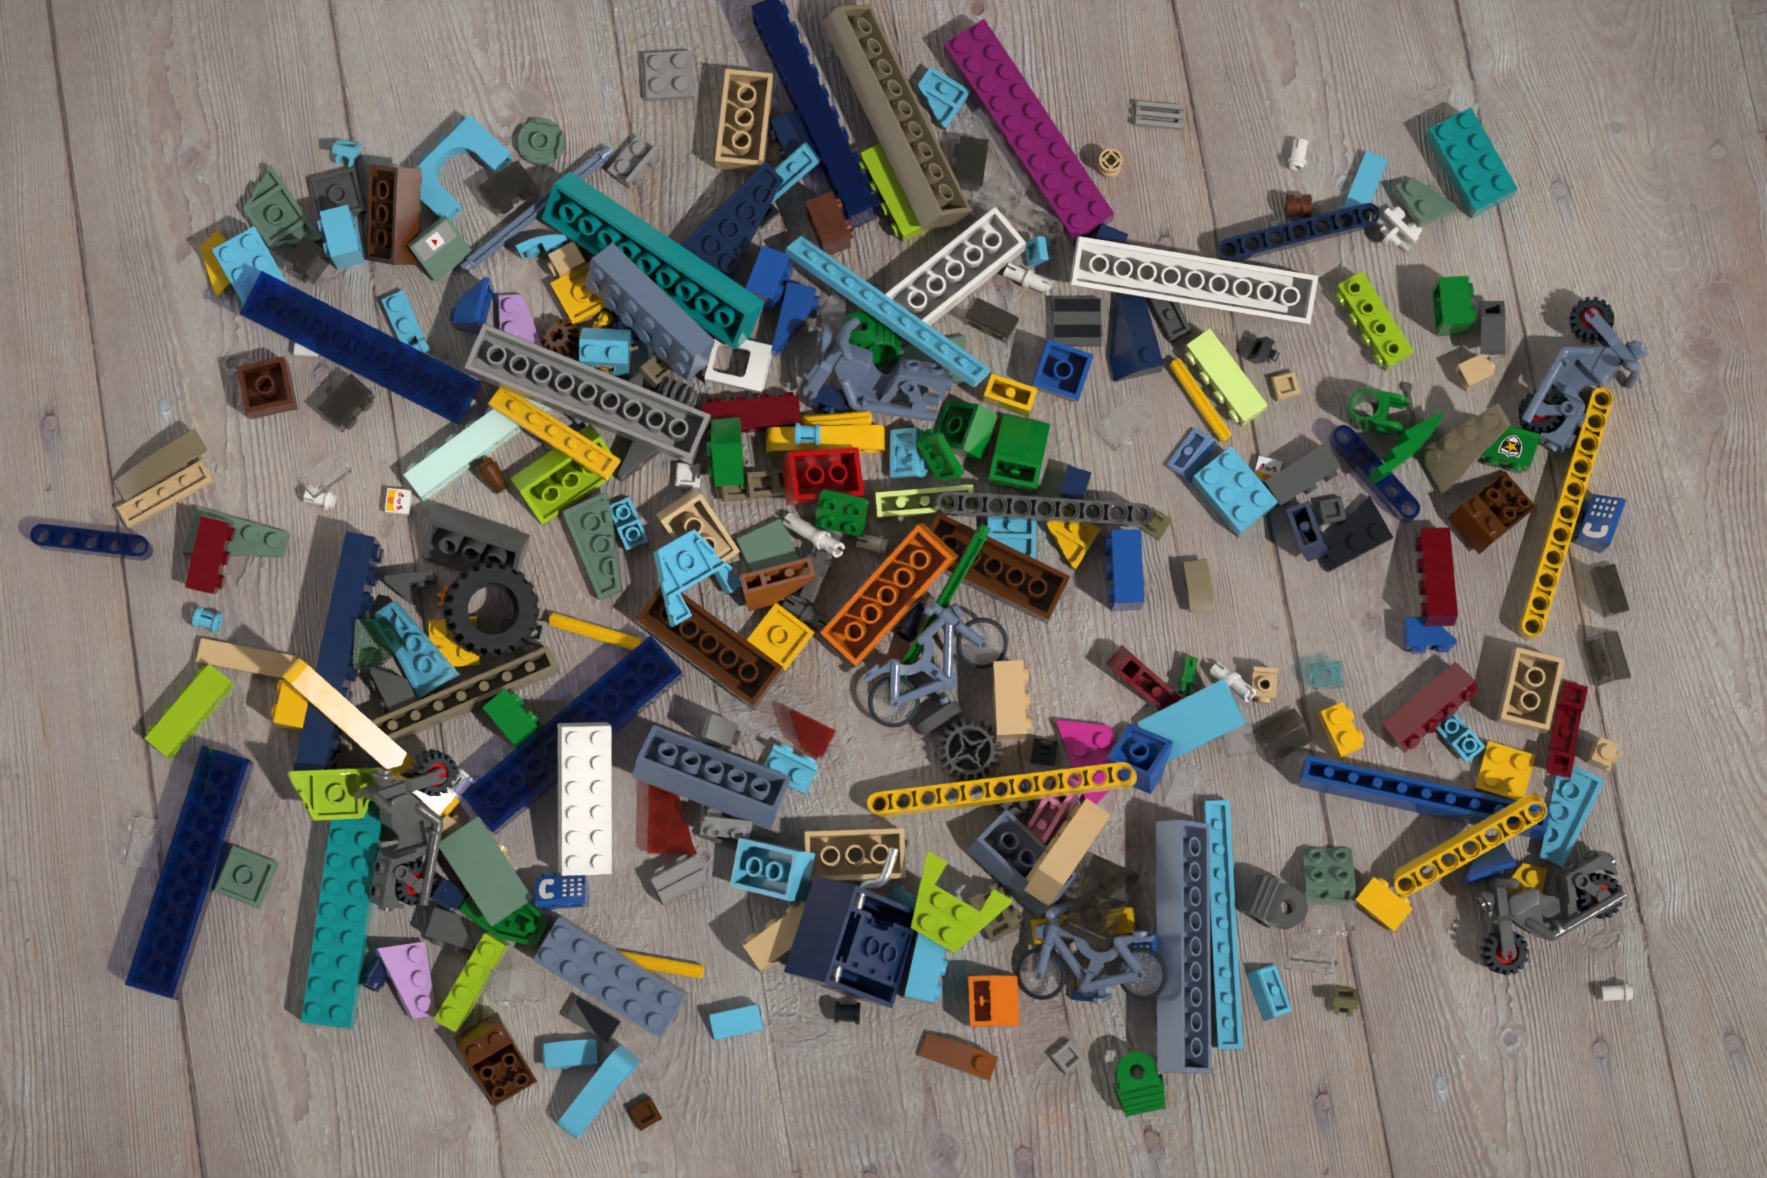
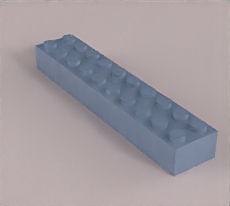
M1186 820L1157 821L1155 831L1157 953L1163 958L1168 969L1166 987L1157 996V1072L1210 1074L1209 824ZM1157 961L1156 988L1158 989L1162 982L1163 973Z

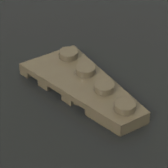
M1495 404L1419 452L1442 494L1447 493L1451 486L1466 473L1465 471L1511 425L1500 404Z

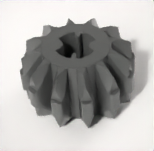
M666 378L657 390L658 394L693 408L697 402V391L680 380Z

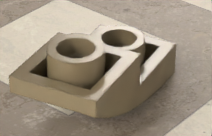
M1207 559L1182 562L1188 611L1194 613L1214 610Z

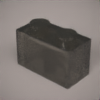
M960 136V142L954 144L953 157L957 158L956 166H951V169L962 190L982 192L989 139Z
M518 160L478 186L481 195L496 216L500 213L505 214L514 207L513 204L519 200H527L534 194L533 191L536 190L534 182Z
M304 236L287 258L291 266L290 270L294 273L293 276L303 283L309 281L313 285L330 263L325 251Z
M350 373L318 410L341 432H344L356 424L358 421L357 417L362 411L366 412L372 407L375 396L370 389Z

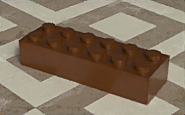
M937 513L930 530L959 556L943 573L950 577L976 530ZM987 536V541L982 545L962 583L1048 624L1069 582L1070 576Z
M660 585L635 618L637 624L755 710L782 674L783 666L682 592L680 594L692 616L671 627Z

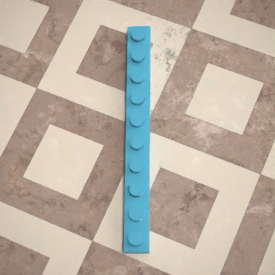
M800 236L786 248L785 254L790 255L793 261L973 388L989 375L990 368L803 236Z
M1230 800L1204 801L1205 823L1209 824L1210 924L1217 1050L1243 1049Z

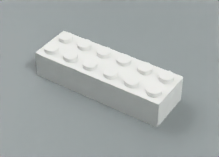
M994 207L885 295L931 326L1008 265L1009 262L1023 253L1026 248V242L1000 211Z
M607 722L558 723V871L562 876L612 874L611 725Z

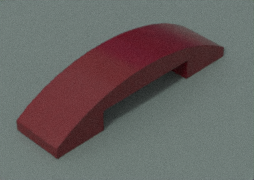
M1567 681L1563 682L1550 736L1546 763L1547 774L1567 779L1571 778L1575 760V745L1581 714L1585 707L1588 686Z

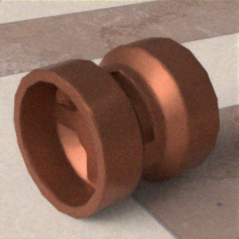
M1286 194L1285 217L1293 218L1298 214L1302 218L1311 217V194H1303L1301 198L1295 194Z

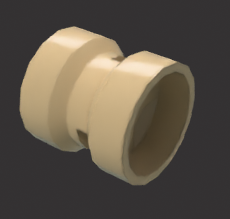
M1110 148L1100 154L1097 167L1102 176L1114 178L1120 173L1123 162L1121 153L1116 149Z

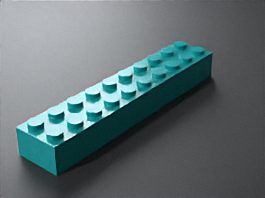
M571 171L554 182L542 220L595 256L613 243L699 326L733 349H737L750 338L764 305L763 300Z
M371 800L369 801L364 818L331 820L301 1023L355 1030L362 982L361 976L364 970L373 903L369 901V890L373 880L374 864L379 852L377 850L382 848L385 827L380 822V808Z

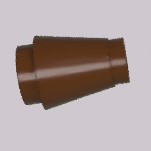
M492 457L475 468L478 471L477 475L496 494L509 487L498 462H494Z

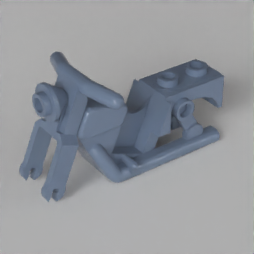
M856 317L842 326L836 338L828 329H824V333H819L817 347L821 348L822 353L812 369L807 373V381L809 383L804 387V395H807L808 391H812L810 399L815 398L834 366L847 402L852 409L936 421L937 410L926 409V405L938 406L939 397L941 401H944L946 390L951 391L953 376H948V369L939 363L904 359L901 357L890 374L879 372L873 363L874 354L872 351L849 343L851 331L860 324V320ZM928 387L935 390L939 395L930 394ZM891 399L912 402V406L891 404L889 402Z

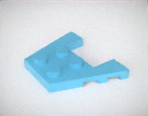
M695 529L653 552L671 627L692 616L680 593L711 574H715L726 595L742 587L740 577L731 570L732 567L715 554L716 551Z

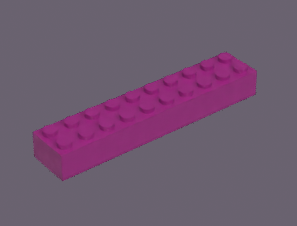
M986 20L979 21L945 42L944 54L968 90L971 91L972 96L1071 245H1076L1077 237L1087 238L1098 231L1101 224L1108 225L1113 222L1115 213Z

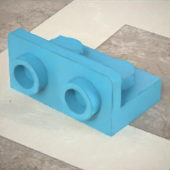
M917 427L890 430V478L916 477L921 480L927 478L929 465L915 443L923 434V430Z
M781 743L780 746L774 744L764 767L790 776L789 787L805 795L818 770V766L815 765L816 760L805 754L802 757L793 754L794 749Z

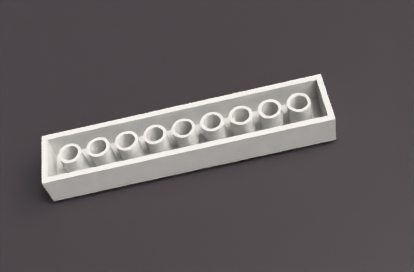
M1079 236L1076 241L1069 285L1310 324L1318 276Z

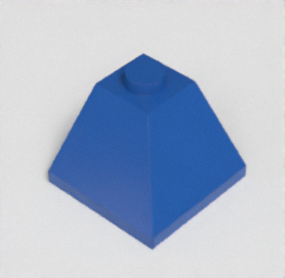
M484 277L458 300L457 306L452 308L450 321H452L454 329L479 335L482 325L486 324L494 294L490 278Z
M1129 724L1107 756L1106 762L1108 764L1119 762L1130 764L1137 774V781L1132 787L1151 794L1163 776L1173 741ZM1122 770L1119 776L1125 781L1130 777V771Z
M1501 843L1471 860L1460 880L1461 886L1507 871L1516 866L1515 860L1505 844Z

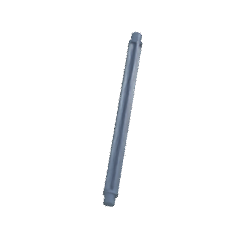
M607 145L601 151H596L595 154L572 173L584 180L606 163L607 159L614 152ZM552 189L471 255L466 257V260L459 265L466 274L473 268L476 269L482 262L543 214Z

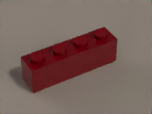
M783 392L778 397H770L769 394H759L753 399H746L745 396H735L729 401L711 398L707 402L702 403V411L710 414L711 419L740 418L741 433L764 432L770 427H795L796 423L801 425L799 395H794L793 392ZM711 421L707 429H711Z
M1450 527L1420 528L1418 537L1414 538L1415 552L1419 551V559H1416V572L1421 573V581H1418V594L1423 597V603H1420V617H1424L1425 626H1455L1458 610Z
M1455 661L1382 723L1384 734L1403 753L1415 748L1426 734L1433 733L1445 718L1452 717L1457 712L1458 707L1475 697L1478 691L1476 681Z

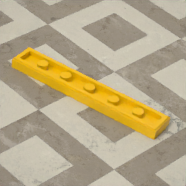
M499 387L488 402L489 407L606 481L621 462L613 454L515 393Z

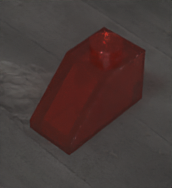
M791 709L789 713L799 745L804 750L803 754L814 760H817V758L823 760L836 735V730Z

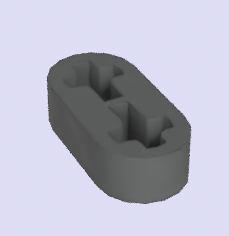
M956 700L952 701L925 719L917 727L925 737L956 717L963 710Z

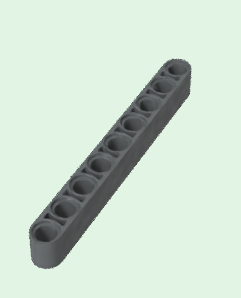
M953 491L943 492L934 500L936 512L947 516L1124 527L1144 526L1152 520L1153 516L1151 508L1143 503ZM942 497H948L952 501L950 510L942 508L940 503ZM970 498L976 502L975 511L966 509V499ZM991 500L999 502L1001 508L998 513L990 510L989 503ZM1018 501L1024 505L1025 510L1023 514H1017L1014 511L1013 506L1015 502ZM1040 503L1048 506L1049 512L1047 516H1043L1038 512V505ZM1065 504L1073 509L1071 517H1066L1062 513V507ZM1088 506L1096 509L1097 515L1095 519L1087 516L1086 509ZM1113 507L1121 512L1119 520H1114L1110 515ZM1136 509L1144 512L1145 518L1143 522L1136 520L1134 516Z

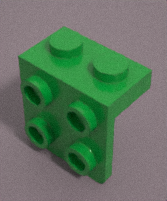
M822 490L819 496L815 527L862 537L869 510L867 509L869 502L865 498Z

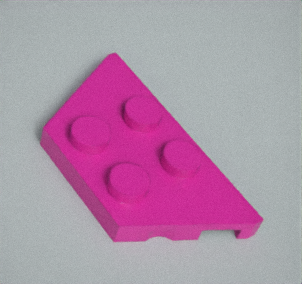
M1064 720L1055 722L1072 768L1108 764L1106 758L1116 744L1110 726ZM1105 773L1096 774L1094 783H1103L1106 778ZM1076 776L1077 781L1080 783L1081 777ZM1109 791L1084 793L1083 797L1084 800L1087 798L1097 805Z

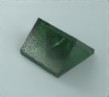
M386 616L355 620L352 669L383 665L405 644Z

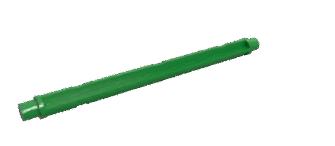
M981 524L977 532H974L973 538L939 595L936 603L941 607H948L982 545L987 541V535L991 529L986 525ZM933 613V615L927 616L901 664L909 665L917 661L924 649V644H917L916 639L938 618L936 614ZM900 675V677H903V678H905V679H906L907 676H908V675ZM900 682V691H901V689H902L901 687H902V685H903L902 682ZM888 686L887 690H886L885 693H884V694L887 695L888 697H889V686Z

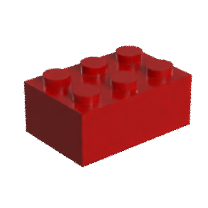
M858 447L788 452L781 457L786 506L819 503V496L822 490L856 497L864 496Z

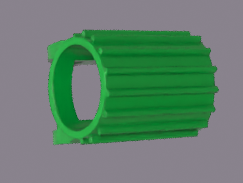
M854 312L843 320L842 326L854 317L860 320L862 331L853 329L850 334L849 343L853 345L861 344L862 348L872 351L874 354V364H887L898 359L901 351V336L867 312Z
M1358 389L1356 393H1352V398H1349V404L1347 405L1349 422L1353 423V427L1359 428V431L1365 430L1367 432V430H1371L1380 434L1401 435L1404 432V426L1400 425V422L1387 420L1389 407L1404 409V407L1409 406L1410 399L1406 396L1387 391L1375 392L1373 389ZM1363 402L1372 403L1378 409L1375 414L1369 417H1360L1353 410L1358 404Z
M1136 1051L1126 1054L1116 1065V1084H1113L1115 1094L1125 1117L1164 1109L1162 1073L1158 1074L1154 1060L1143 1052ZM1132 1066H1137L1142 1070V1077L1140 1079L1131 1077L1130 1068Z

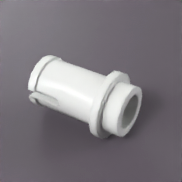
M1300 138L1293 140L1291 158L1287 162L1290 169L1302 171L1306 166L1305 156L1309 143L1307 140Z
M307 487L304 494L305 503L324 506L326 510L329 508L333 509L337 496L332 491L323 492Z
M863 534L862 537L858 536L857 538L866 540L867 543L857 541L856 548L876 551L878 555L880 553L885 554L887 550L888 539H884L882 535L881 537Z
M1627 982L1623 985L1601 986L1602 1001L1625 1000V1002L1633 1000L1632 985H1627Z

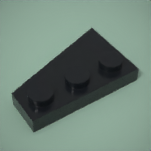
M1370 495L1326 541L1330 553L1321 556L1320 559L1328 573L1393 539L1390 530Z

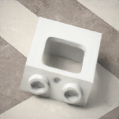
M715 337L709 362L702 369L701 376L705 377V384L709 385L710 382L752 391V395L755 396L763 394L772 358V345L746 340L738 348L749 351L750 358L746 374L743 377H738L713 370L719 345L729 346Z

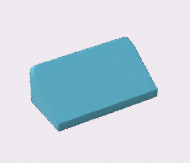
M1276 964L1247 974L1264 1021L1292 1012Z
M758 1004L709 1015L715 1040L763 1030Z

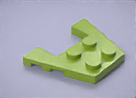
M928 851L911 929L955 954L1005 910L1013 900L993 889L981 911L971 907L935 885L948 862Z

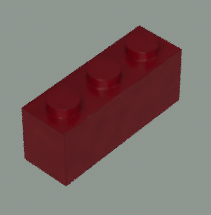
M206 514L200 516L185 588L215 594L219 589H223L225 583V575H222L224 565H228L231 552L227 550L229 542H233L236 528L233 527L234 521Z

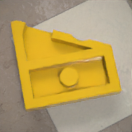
M1062 507L1063 515L1071 517L1073 512ZM1048 522L1046 524L1047 529L1074 570L1077 569L1101 531L1092 524Z

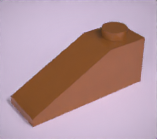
M811 557L739 575L749 611L771 606L816 579Z
M929 1032L926 1034L919 1054L923 1058L988 1082L998 1060L997 1056Z

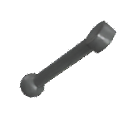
M1406 382L1403 384L1402 390L1406 393V397L1410 399L1408 407L1411 428L1418 423L1416 422L1410 392L1412 384Z

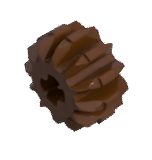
M557 318L555 325L548 322L550 328L542 330L545 336L540 338L543 348L565 357L567 354L570 357H574L572 351L574 349L579 350L577 343L579 342L580 335L578 333L580 331L578 327L567 319L563 322Z

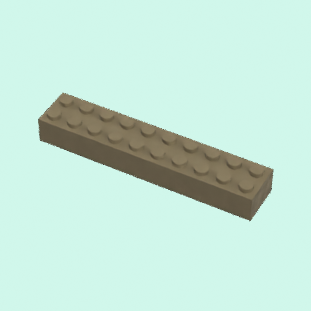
M871 5L838 6L821 23L845 70L846 76L855 90L856 96L866 113V117L876 133L886 158L896 174V178L906 195L907 201L916 215L918 223L922 230L955 225L972 210Z

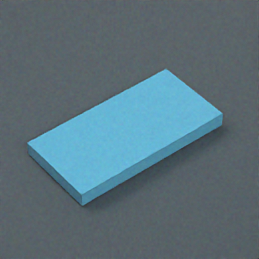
M1222 679L1137 723L1140 728L1173 741L1168 763L1247 722L1226 680Z

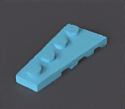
M398 601L389 603L375 613L418 699L425 698L460 675Z
M1574 765L1570 779L1556 776L1547 832L1544 834L1540 859L1561 869L1564 867L1605 782L1604 779Z

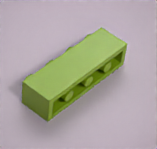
M881 144L861 152L860 162H858L859 168L863 175L868 174L871 180L869 187L874 196L878 195L882 203L879 205L884 216L889 215L893 223L890 226L895 237L900 236L902 242H905L928 231L929 229L922 230L918 223L916 215L907 201L906 195L896 178L890 162L886 158Z
M210 663L207 666L203 665L196 672V679L191 685L187 684L178 694L180 696L174 704H169L162 713L164 716L158 723L154 722L146 731L148 735L144 739L170 760L175 757L235 686L232 681Z
M491 932L484 933L434 1020L453 1032L460 1031L511 944Z

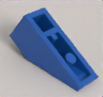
M792 282L787 283L771 349L772 356L777 357L809 320L812 310H817L820 296H816V288Z

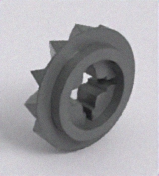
M1021 785L1020 790L1022 793H1027L1030 791L1029 789ZM1007 786L1002 788L997 796L1004 795L1007 792ZM1034 800L1020 801L1019 805L1023 811L1016 807L1009 811L1020 822H1023L1031 816L1034 810ZM1011 802L995 804L999 816L1009 808Z

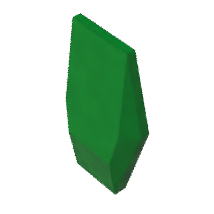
M468 894L459 910L487 932H491L504 940L538 947L551 923L534 906L527 903L491 927L470 894Z

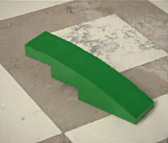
M1440 412L1404 431L1395 441L1398 446L1392 448L1382 458L1384 464L1377 467L1369 476L1372 483H1378L1408 461L1434 432L1443 418V414Z

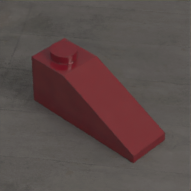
M1123 645L1106 662L1114 672L1160 711L1178 702L1181 698L1177 692Z

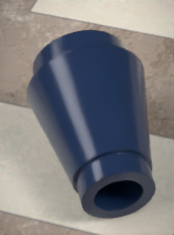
M915 605L897 625L898 630L896 633L900 638L911 643L914 641L926 619L924 607Z
M376 956L361 976V985L374 992H379L380 988L384 987L387 976L386 968L380 957Z

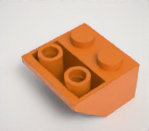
M968 976L969 1028L1019 1026L1017 976Z

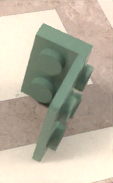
M1303 848L1302 859L1305 879L1303 895L1308 905H1353L1356 884L1352 849Z

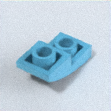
M545 235L524 241L516 245V249L522 260L525 258L532 259L539 255L542 249L545 250L548 256V254L567 245L568 240L565 235Z
M630 497L610 505L612 519L626 551L649 541Z
M1456 713L1450 718H1445L1436 729L1445 742L1466 763L1485 748L1471 728H1467Z
M596 1039L561 1041L542 1045L544 1069H568L570 1067L596 1066L598 1064Z

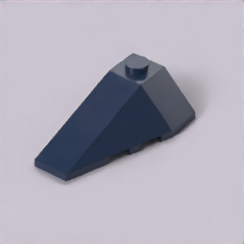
M1115 292L1109 362L1114 382L1162 371L1163 360L1145 297Z

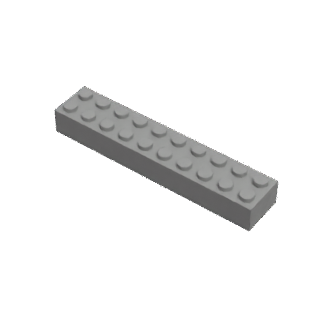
M486 324L482 325L464 367L467 375L689 464H693L706 429L711 421L710 414Z

